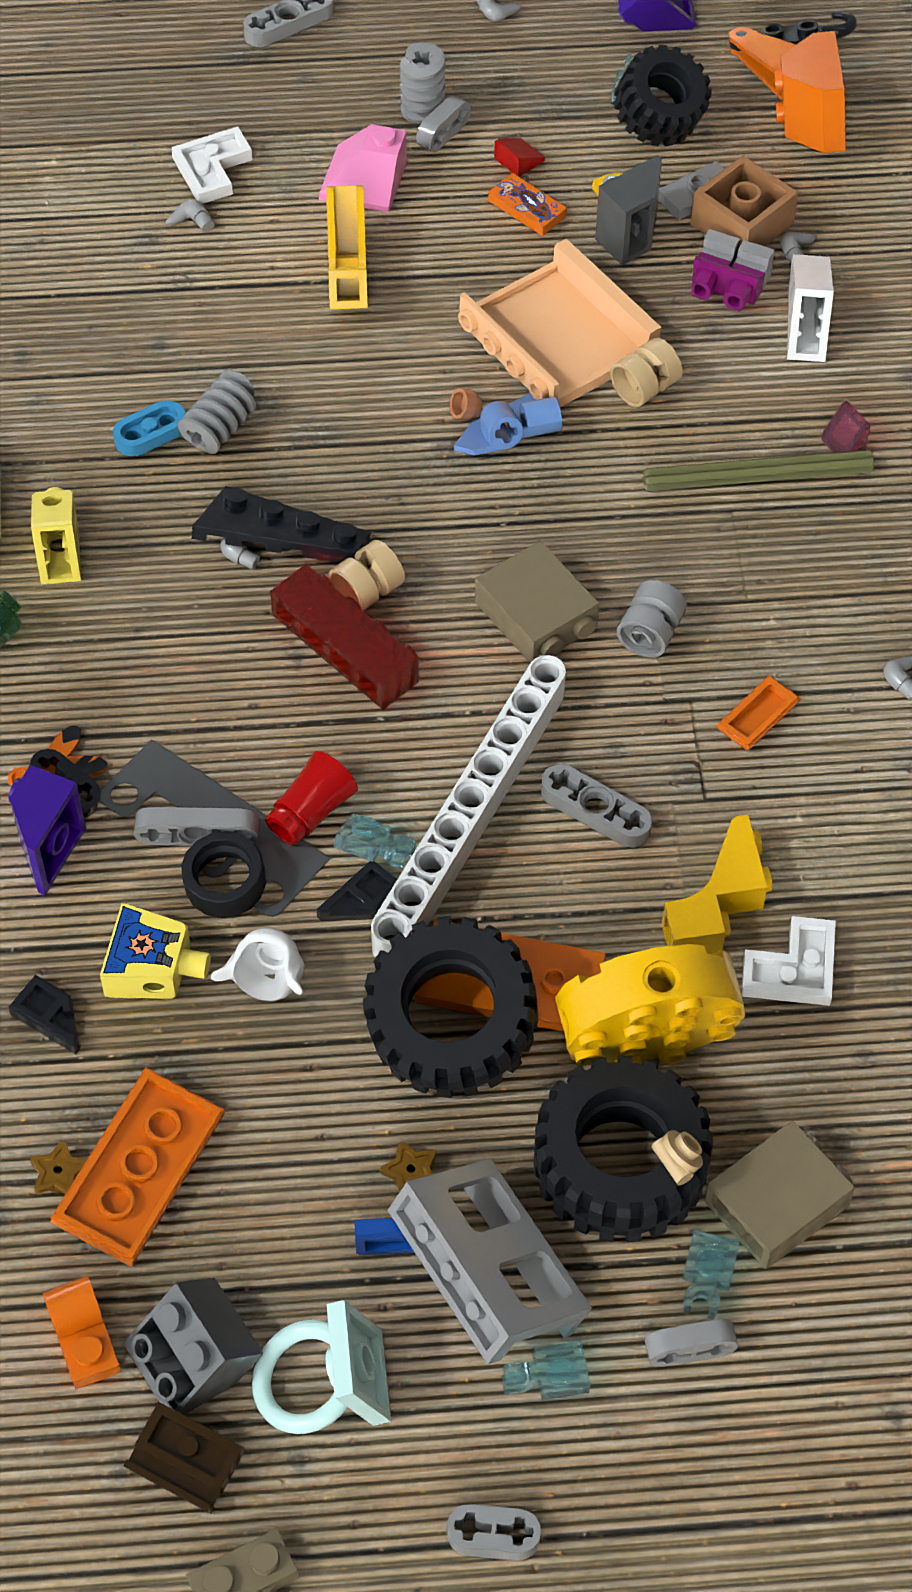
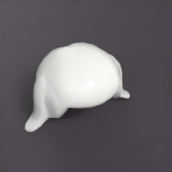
M265 927L249 932L238 944L236 951L225 966L212 973L211 979L215 982L232 979L242 991L255 999L277 1001L285 998L292 991L298 995L303 993L299 982L303 976L305 964L299 954L297 945L289 935L278 929ZM275 974V979L264 975Z

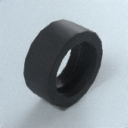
M227 831L211 833L197 840L186 851L181 864L182 881L186 895L196 909L212 917H235L250 910L262 897L266 885L262 855L255 844L241 834ZM232 857L241 859L247 864L249 868L248 879L240 887L230 892L216 893L207 891L199 883V872L207 863L217 858Z

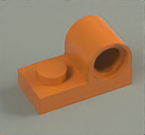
M88 1275L42 1292L75 1390L121 1373Z

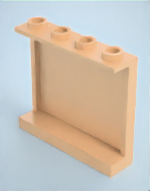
M567 239L555 244L553 262L477 302L465 292L460 294L458 319L462 328L466 332H471L482 343L487 353L494 355L506 367L512 377L518 378L529 389L534 399L539 400L555 396L560 407L611 380L610 368L614 363L628 354L634 353L637 348L652 338H660L661 326Z

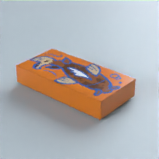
M514 173L508 175L488 191V201L541 236H544L561 222L567 214V207Z

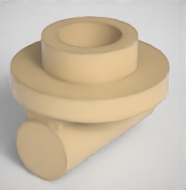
M670 1130L652 1144V1149L678 1186L688 1182L693 1177V1173L703 1165L701 1157L702 1148L698 1141L687 1132L679 1133Z

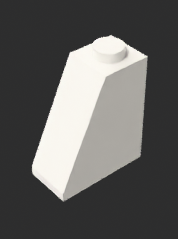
M792 255L788 295L787 360L825 362L834 293L830 257Z

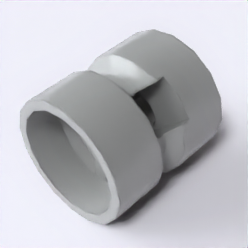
M659 580L644 581L638 587L630 602V607L623 615L617 627L616 634L619 641L627 649L640 656L651 658L661 656L673 636L674 629L679 625L686 611L687 602L679 590L668 583Z

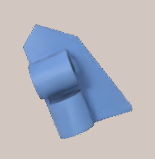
M530 392L509 404L503 401L489 403L481 412L480 418L468 425L462 436L454 444V450L470 455H479L511 448L523 438L561 431L562 416L559 403L555 396L536 400Z

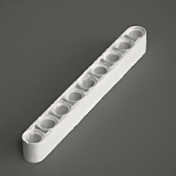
M543 655L535 658L530 663L373 918L371 937L372 952L375 958L380 950L388 953L392 949L390 941L383 937L397 935L401 932L406 938L413 934L412 925L423 920L427 927L563 701L566 669L563 662L557 657ZM486 773H493V774H496V775L489 776V775H485V774H486ZM471 804H472V805H477V807H472V808H470V807H466V805H471ZM451 836L458 837V839L456 840H448L445 838ZM427 869L439 870L436 873L425 872ZM407 902L419 903L416 906H406L404 904Z

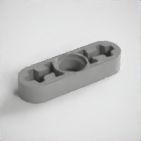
M282 0L248 15L243 21L244 39L251 46L264 47L326 21L334 14V0ZM287 14L297 16L295 19L285 20L281 18V16Z
M556 764L544 771L541 794L548 804L625 847H639L648 841L651 833L652 817L646 808L568 765ZM563 781L568 783V787L562 786L559 790L553 788V784L560 785ZM574 795L578 797L577 801H573ZM597 798L606 802L608 808L601 813H593L587 810L584 804L590 799ZM615 810L619 811V816L614 815ZM634 821L639 823V828L634 826L631 830L625 829V824L631 825Z
M147 807L140 809L136 813L134 837L148 845L192 846L197 840L211 833L227 831L241 834L253 843H256L259 835L260 819L255 812L242 808Z

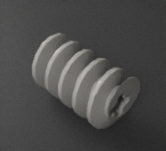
M417 42L409 45L405 50V56L400 61L401 114L404 119L421 124L445 100V55L441 48L427 42Z
M225 370L219 376V379L210 386V389L201 396V399L192 406V409L183 416V419L177 423L179 432L189 443L209 454H216L220 450V444L226 443L229 440V434L236 432L238 424H242L247 419V414H251L256 409V403L252 397L254 395L253 385L243 374L234 370Z

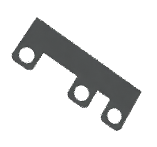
M152 739L101 789L99 801L123 817L132 815L154 792L176 807L242 808L255 812L260 820L258 840L254 844L262 855L266 882L278 883L284 892L282 899L277 904L264 905L258 901L253 906L267 916L278 915L330 859L302 839L293 846L281 841L266 825L265 818L267 816ZM123 783L133 785L138 792L137 799L128 806L116 805L110 797L111 791L115 786ZM226 857L221 865L215 867L205 865L201 871L209 877H220L237 858Z

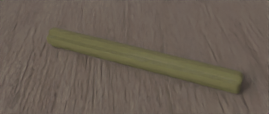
M868 449L654 467L644 470L643 483L646 491H660L870 473L874 469V456L872 451Z

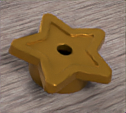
M60 1141L48 1155L32 1156L30 1163L39 1173L34 1188L35 1193L40 1194L50 1191L66 1194L87 1160L72 1157L64 1141ZM61 1167L62 1172L57 1174L54 1172V1169Z
M399 1142L396 1159L382 1165L380 1174L393 1179L400 1192L407 1181L433 1175L430 1168L437 1154L434 1149L416 1152L405 1142ZM409 1166L415 1167V1171L408 1172L407 1168Z

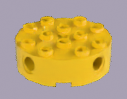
M683 944L654 947L618 956L601 963L602 973L592 977L577 975L565 983L555 997L570 1058L575 1060L578 1066H591L592 1060L604 1057L607 1059V1063L618 1062V1056H631V1063L642 1064L645 1059H659L661 1065L675 1064L686 1058V1052L735 1036L736 1026L745 1017L744 1004L731 955L723 950L707 954L705 945Z

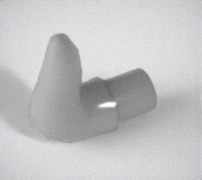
M476 0L480 11L492 21H502L521 9L518 4L499 5L494 0Z
M191 199L181 203L166 220V225L171 226L187 218H192L193 222L198 224L203 232L211 231L215 225L207 209L198 201Z
M795 231L786 232L780 242L786 259H789L792 264V255H803L801 246L812 243L816 240V236Z
M226 538L221 540L220 550L225 557L237 565L242 564L252 570L255 569L260 559L259 555L247 550V547L243 545L239 547L225 544Z
M912 655L887 662L883 671L887 682L910 701H912V680L906 671L912 667Z

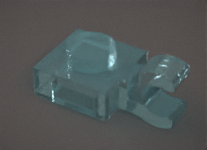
M581 1341L534 1347L532 1354L534 1362L511 1363L503 1367L504 1374L501 1378L505 1395L524 1393L538 1386L541 1400L587 1394L590 1391L591 1385Z

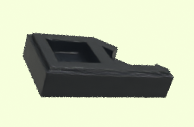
M372 859L316 909L317 918L321 921L373 919L397 879Z
M35 975L8 1007L10 1015L72 1053L77 1054L80 1048L71 996Z

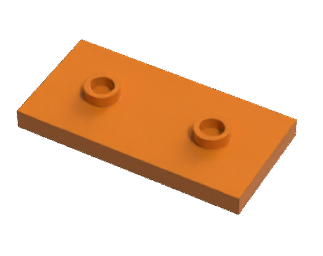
M434 920L433 926L438 925L437 920ZM501 933L503 941L511 939L520 949L522 960H527L532 971L537 996V1027L564 1032L555 997L564 984L577 975L592 977L602 973L600 964L605 962L606 953ZM447 973L436 976L424 983L415 993L416 1003L491 1017L493 1014L494 1000L489 987L481 980L467 974Z
M145 1067L51 1216V1223L126 1265L133 1267L222 1120L225 1109Z

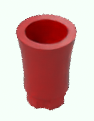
M314 751L300 774L285 793L274 803V809L265 818L266 825L281 841L293 846L304 836H309L330 813L357 793V783L351 773L335 758L322 751Z

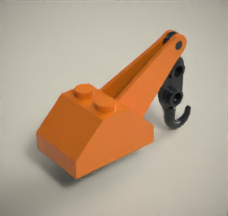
M842 11L833 12L831 17L844 20L845 23L820 26L814 20H803L796 25L767 24L760 32L746 27L735 28L730 31V52L740 59L781 100L780 102H775L777 124H784L785 137L822 153L846 151L845 89L836 39L846 37L855 30L857 19L854 15Z

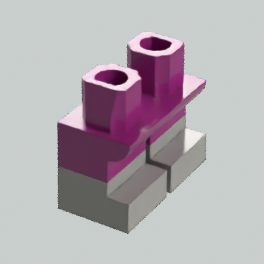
M708 229L704 237L703 248L699 256H696L694 259L691 295L703 300L710 298L712 292L724 295L723 303L727 308L741 311L747 303L754 305L771 277L775 250L743 240L739 247L740 238Z

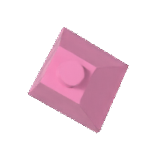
M371 124L338 144L321 187L319 200L327 201L326 186L363 185L364 208L389 213L407 164L406 130Z

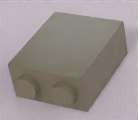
M541 540L475 578V603L530 663L539 656L558 655L565 646L575 640H582L590 636L598 626L599 602Z
M792 1120L708 1183L705 1203L761 1266L767 1270L847 1209L855 1187L849 1173L841 1165L833 1164L824 1155L815 1136L807 1130L802 1131Z

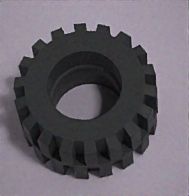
M659 45L657 49L650 46L645 48L643 53L638 52L629 63L615 89L614 96L616 99L613 103L614 109L620 111L617 115L619 122H625L627 124L625 130L629 134L632 132L638 135L637 140L643 143L645 139L650 140L652 146H659L663 142L665 147L672 146L675 141L680 143L685 140L687 135L692 133L710 104L709 99L712 96V89L708 88L710 79L708 75L702 74L705 68L701 63L696 64L693 61V55L689 52L687 55L681 53V48L675 46L672 50H669L667 45ZM649 87L665 91L671 96L675 104H667L660 101L653 95Z

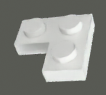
M238 126L171 147L173 160L195 199L201 204L232 195V183L224 169L252 160V149Z
M792 916L788 954L745 949L741 996L830 1006L832 999L836 921Z

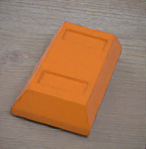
M768 675L716 725V728L746 751H749L801 698Z

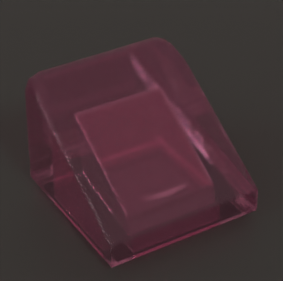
M845 401L823 431L821 439L832 452L866 450L871 425L848 401Z

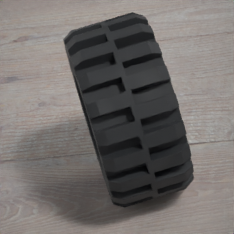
M451 916L437 917L438 925L426 927L424 920L413 924V934L405 938L399 932L389 940L392 949L388 953L380 950L373 961L376 969L375 972L368 973L364 987L367 997L363 998V1012L378 1056L383 1064L389 1065L391 1073L401 1082L409 1080L414 1090L424 1094L430 1088L437 1090L438 1097L452 1098L453 1091L464 1090L465 1097L479 1094L477 1087L488 1083L492 1089L503 1082L502 1074L506 1070L514 1073L522 1064L521 1055L523 1052L530 1051L534 1041L533 1031L534 1028H537L538 1024L536 988L527 960H522L520 949L511 939L502 940L500 930L491 925L486 926L484 930L479 929L477 919L463 917L462 924H452ZM447 973L467 974L481 980L489 987L494 1000L493 1014L487 1024L473 1036L455 1042H440L423 1036L416 1031L409 1016V1005L417 990L430 979Z
M618 1056V1062L607 1063V1059L604 1057L592 1060L591 1068L586 1071L583 1066H578L569 1071L567 1083L563 1080L557 1081L549 1090V1100L542 1102L538 1112V1124L535 1128L534 1171L535 1177L540 1179L539 1189L546 1201L554 1200L553 1212L562 1220H567L569 1217L573 1218L575 1230L585 1235L588 1234L590 1229L600 1232L599 1240L613 1242L614 1235L626 1236L627 1243L641 1241L642 1233L649 1231L653 1238L666 1233L668 1221L673 1225H679L688 1216L689 1207H696L702 1196L703 1187L707 1181L713 1148V1133L709 1130L711 1120L707 1109L703 1106L698 1107L700 1096L693 1087L686 1086L683 1089L681 1087L682 1077L671 1069L665 1074L658 1070V1063L647 1059L644 1060L643 1065L631 1063V1056ZM609 1122L636 1124L651 1132L657 1139L663 1137L670 1130L679 1133L687 1132L698 1141L702 1148L701 1157L703 1165L693 1173V1177L688 1182L680 1186L677 1185L663 1163L642 1175L632 1177L615 1176L593 1166L582 1154L579 1148V1141L593 1128Z

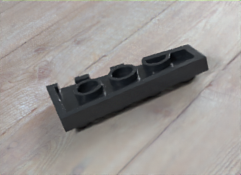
M228 486L223 488L192 526V539L206 541L207 535L226 538L225 544L242 547L243 541L266 544L265 551L275 553L297 549L301 550L302 556L305 558L341 563L347 558L355 559L356 552L369 544L370 541L369 531L356 528L352 524L334 521L319 516L315 512L303 511L284 505L280 501L269 500L247 493L243 489Z

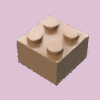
M742 155L694 192L691 225L704 234L707 233L708 229H712L740 238L739 247L743 240L766 246L794 224L798 192Z

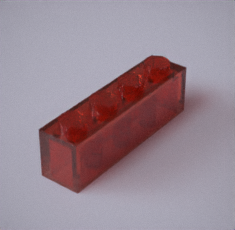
M305 564L270 591L272 616L382 710L386 709L419 682V658L416 652L409 645L401 644L391 636L382 622L372 620L366 615L352 597H345L335 589L326 575L316 573Z

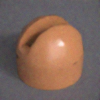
M464 388L454 390L449 404L451 415L455 419L462 420L476 418L483 406V402L477 392Z

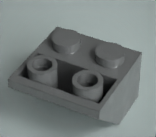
M658 155L635 165L632 169L615 178L608 179L599 186L595 240L621 265L651 250L657 217L662 159Z
M215 1277L176 1282L123 1343L158 1401L183 1415L235 1385L263 1355L260 1347Z

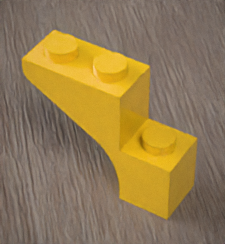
M363 185L326 186L330 309L368 308Z
M748 814L736 816L731 820L714 871L707 885L692 896L664 903L662 928L667 946L683 944L705 945L706 953L713 954L723 950L725 937L731 935L728 914L763 910L766 893L772 891V878L769 867H762L759 857V855H762L761 836L758 830H752Z

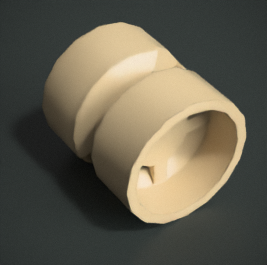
M658 337L652 338L637 348L634 353L628 354L610 368V377L616 392L622 400L633 407L642 406L654 398L658 391H664L679 381L683 374L682 364L676 351L669 343Z
M373 540L356 552L355 559H345L328 573L334 593L341 603L355 614L362 613L376 603L379 599V594L387 595L405 581V573L398 557L380 540Z

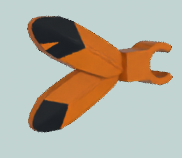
M73 725L62 730L48 747V749L62 753L90 777L97 776L107 769V762L102 758L86 755L71 756L80 743L81 731L78 726ZM29 765L24 768L18 767L11 770L8 774V785H12L17 778H22ZM53 765L47 768L41 766V769L54 774L56 767Z

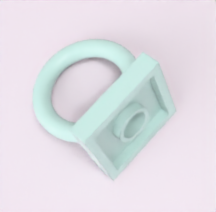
M346 1300L327 1304L328 1322L312 1319L292 1323L278 1331L261 1350L263 1355L256 1361L253 1370L252 1392L259 1412L273 1427L292 1434L316 1432L332 1424L347 1408L373 1426L391 1422L382 1329ZM307 1339L322 1340L330 1345L326 1351V1368L330 1382L334 1387L333 1395L323 1406L315 1411L305 1414H293L285 1411L275 1401L271 1388V1378L276 1362L290 1346Z

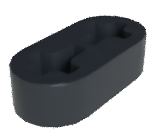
M43 749L33 755L29 766L32 765L41 769V766L47 768L53 765L56 767L54 774L76 782L79 794L83 791L88 793L87 801L80 800L84 818L89 817L95 812L100 800L101 791L94 779L56 750Z

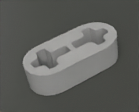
M455 95L447 97L422 121L417 131L416 142L432 152L440 150L466 124L470 115V104Z
M716 1319L669 1327L652 1332L644 1339L649 1362L655 1367H667L718 1358L734 1352L739 1347L733 1322L728 1319Z
M466 1504L457 1507L449 1515L447 1539L456 1552L466 1556L515 1561L526 1560L533 1556L539 1548L541 1527L536 1516L523 1509ZM472 1519L475 1520L476 1529L491 1531V1533L476 1532L474 1533L473 1540L467 1541L463 1540V1532L455 1530V1528L464 1527L465 1520ZM515 1524L524 1525L525 1533L533 1535V1537H525L523 1545L517 1546L513 1545L512 1536L496 1534V1532L510 1533L513 1532Z

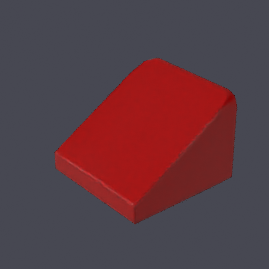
M500 138L495 140L494 159L518 177L545 161V157L522 138Z

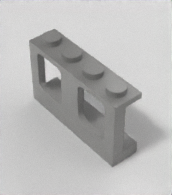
M491 1158L407 1181L388 1208L389 1214L487 1364L502 1360L514 1343L554 1329H558L564 1338L571 1336L591 1311L592 1307ZM464 1188L491 1229L483 1232L473 1230L449 1195V1192ZM514 1263L542 1306L535 1309H528L523 1306L499 1268Z

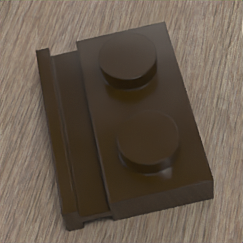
M158 1402L134 1445V1451L123 1466L212 1514L220 1493L222 1494L246 1449Z

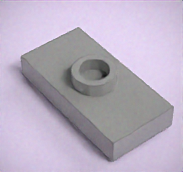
M714 161L660 188L658 200L680 220L692 214L694 192L719 174L724 168L717 161Z

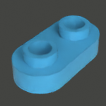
M165 400L121 419L113 428L116 449L127 456H139L181 436V433L178 430L177 423L186 414L184 408L177 402Z

